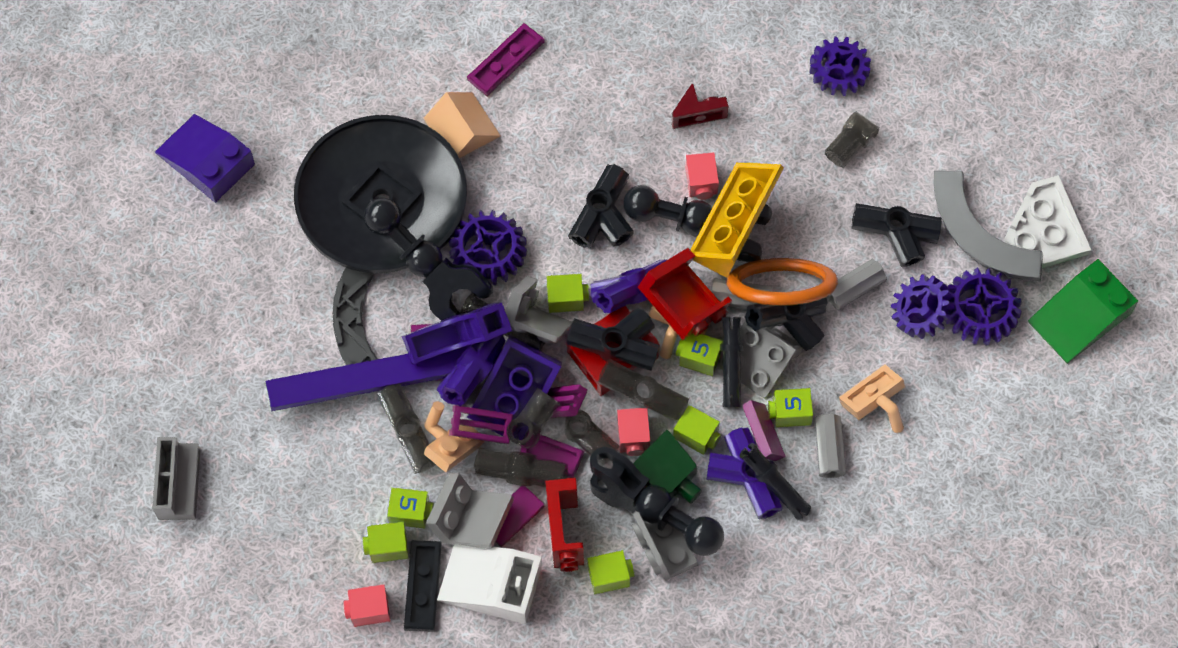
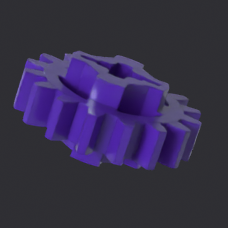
M834 36L833 43L826 39L823 40L822 47L816 46L814 55L810 57L809 73L814 75L813 83L821 82V90L824 91L830 88L831 95H835L837 90H841L842 95L846 96L847 89L856 93L858 85L864 86L866 77H869L871 59L866 57V48L859 50L858 41L849 44V37H845L843 42H839L837 36ZM826 58L827 61L825 62V65L822 67L821 63L823 59ZM856 65H858V71L854 75V68Z
M921 274L919 281L911 277L909 286L902 283L900 285L903 290L902 293H894L893 295L898 299V302L891 304V308L897 311L891 316L893 320L898 322L896 326L913 338L916 335L920 339H924L926 332L932 337L935 336V328L937 327L944 330L945 327L942 323L944 319H952L947 314L948 310L955 309V306L949 302L954 297L948 291L949 287L932 275L929 279L924 274Z

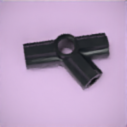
M607 164L596 186L587 194L586 204L568 235L569 239L583 248H591L600 231H602L613 247L620 246L633 235V229L615 206L629 179V173L622 167L615 164ZM596 203L604 204L605 207L597 209L594 208L593 205H595Z
M856 203L851 229L887 236L900 266L907 267L925 258L919 241L938 243L942 218L911 213L901 206H894L888 209ZM897 220L901 222L903 226H893L890 221Z
M825 297L818 301L797 305H766L757 303L747 307L744 317L747 326L753 328L754 331L773 326H784L805 351H808L825 336L824 332L810 317L826 313L828 301Z
M638 307L618 324L608 328L574 318L566 341L567 345L599 354L606 362L615 363L621 361L652 371L660 347L658 344L642 340L655 328V324L652 322L651 317ZM612 341L618 343L620 346L617 348H611L606 343Z

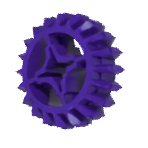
M492 209L490 216H485L484 212L480 210L479 217L477 218L469 214L468 223L461 220L460 229H455L454 238L449 240V247L451 248L449 255L454 260L453 264L475 266L486 279H491L494 286L497 284V277H501L504 282L508 281L507 272L516 276L518 273L517 267L524 265L522 257L527 256V248H525L527 240L525 236H522L523 229L521 226L516 227L514 218L507 221V215L504 212L499 217H496V212ZM487 230L497 231V233H489ZM475 235L477 238L476 243L470 246L471 249L464 251L468 240ZM483 241L485 245H490V248L493 246V253L490 249L486 250V247L483 249ZM511 243L510 252L504 259L500 260L499 253L505 249L506 245ZM486 261L489 264H480L478 262Z
M977 267L974 269L973 275L966 270L963 272L962 278L956 276L953 279V284L948 285V291L954 296L949 302L955 306V309L948 310L947 314L952 319L945 320L946 325L954 324L952 328L953 334L958 333L960 330L963 331L962 341L966 340L968 335L973 337V345L978 343L979 338H983V343L987 346L991 341V336L998 343L1001 341L1002 335L1008 337L1011 334V329L1017 327V319L1022 314L1021 309H1019L1022 300L1017 298L1018 288H1010L1011 279L1004 282L1001 280V272L995 277L991 275L990 268L986 270L985 274H981ZM974 289L973 297L966 298L965 301H959V297L963 293ZM987 290L995 293L996 295L990 294ZM1005 310V315L1000 320L989 324L991 315ZM966 316L973 317L977 322L970 320Z

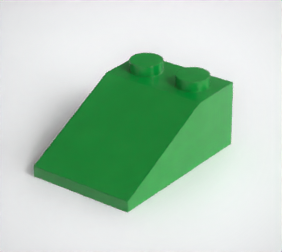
M1097 259L1067 283L1028 322L1068 364L1130 316L1138 300Z

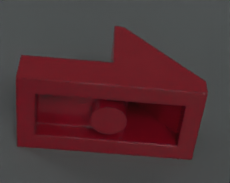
M691 84L672 112V128L676 129L728 118L729 105L726 96L720 98L708 97L698 102L694 84Z

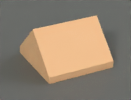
M446 92L424 117L428 127L444 137L459 158L501 137L473 92Z

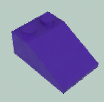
M193 114L155 151L160 158L215 203L255 165L252 152L248 147L229 132L196 114Z
M509 335L472 408L513 414L510 440L520 445L554 382L562 362ZM467 415V418L473 421L505 425V420ZM492 430L501 436L504 434L502 431Z

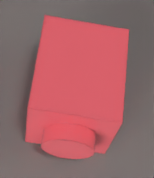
M715 153L686 155L685 169L689 197L706 200L718 194L719 180Z
M647 408L617 410L620 453L626 452L628 456L642 455L650 447Z
M385 584L348 590L349 600L343 601L346 619L351 618L354 627L390 622Z

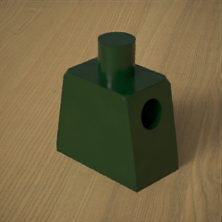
M668 430L633 463L641 474L650 479L649 486L658 485L664 487L672 498L679 494L691 504L702 492L691 481L697 474L696 463Z

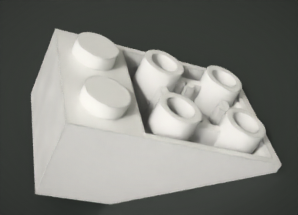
M454 545L437 601L526 624L542 571V557L509 548L492 547L489 549Z

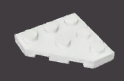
M1059 175L1033 182L1003 242L1019 248L1042 251V268L1089 255L1091 248Z

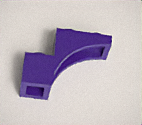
M500 302L489 304L466 314L454 315L402 336L411 363L416 364L454 349L490 340L512 331L504 306Z

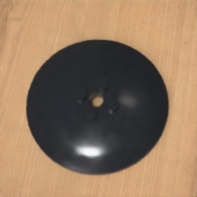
M371 115L353 119L335 127L312 146L297 172L294 185V205L303 233L309 242L326 258L355 271L390 273L408 268L406 259H400V256L405 251L389 235H377L367 228L364 221V211L367 205L379 194L388 195L389 199L399 206L402 214L401 223L416 239L423 234L425 236L423 240L434 243L441 250L453 237L455 229H458L460 221L464 216L467 202V182L457 153L438 132L423 123L406 117Z

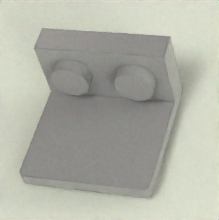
M526 276L512 289L505 312L511 328L516 332H529L537 335L539 340L546 343L558 342L570 330L572 321L534 308L533 306L539 295V290L535 289L538 279Z
M745 320L740 328V344H743V350L740 351L741 383L761 397H767L790 360L797 358L803 351V348L798 342L774 326L754 331L753 328L747 326ZM723 357L721 358L720 362L718 363V367L721 368L722 370H723Z
M449 472L426 524L442 543L490 549L494 546L514 498L511 494L474 491L459 473Z
M639 512L633 514L636 523L632 524V527L642 548L644 549L649 546L650 549L645 551V554L656 575L662 573L666 581L698 566V562L693 552L688 548L682 532L669 524L661 531L658 529V523H644Z

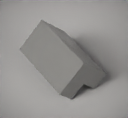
M157 437L152 509L158 520H196L200 446L198 443H179L176 437Z

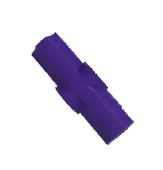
M667 259L658 260L643 268L628 270L617 277L594 281L590 284V294L593 303L596 304L597 308L600 307L604 313H612L628 304H636L648 300L638 289V285L648 271Z
M504 334L469 346L456 361L452 371L438 385L436 390L439 392L440 398L448 404L462 406L475 387L492 370L494 366L492 362L506 342Z
M748 427L732 430L724 436L731 456L710 452L706 480L743 485L757 518L766 519L774 516L783 509L779 498L764 482H759L756 477L753 478L746 474V471L751 468L739 456L745 447L750 451L748 445L755 444Z

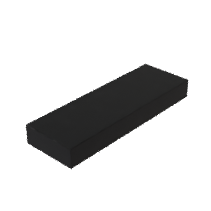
M411 540L404 631L435 632L441 541Z

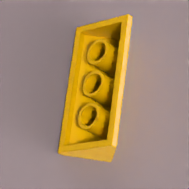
M736 162L690 249L695 255L693 261L726 278L728 277L784 169L781 164Z

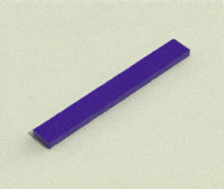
M471 345L451 350L416 364L411 363L408 354L266 380L271 412L444 379L452 371L462 353ZM501 350L499 351V353L497 354V356H496L495 359L493 360V362H492L493 364L495 363L496 359L498 358V356H499Z

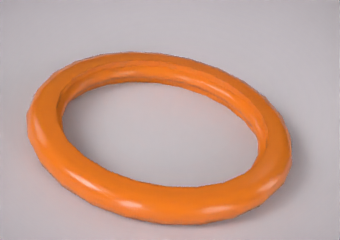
M770 258L748 262L736 267L729 273L726 285L733 295L749 302L766 305H797L818 301L829 296L836 289L838 278L831 268L814 261L795 258ZM770 271L808 273L823 280L821 284L815 287L792 292L763 291L741 283L746 277Z

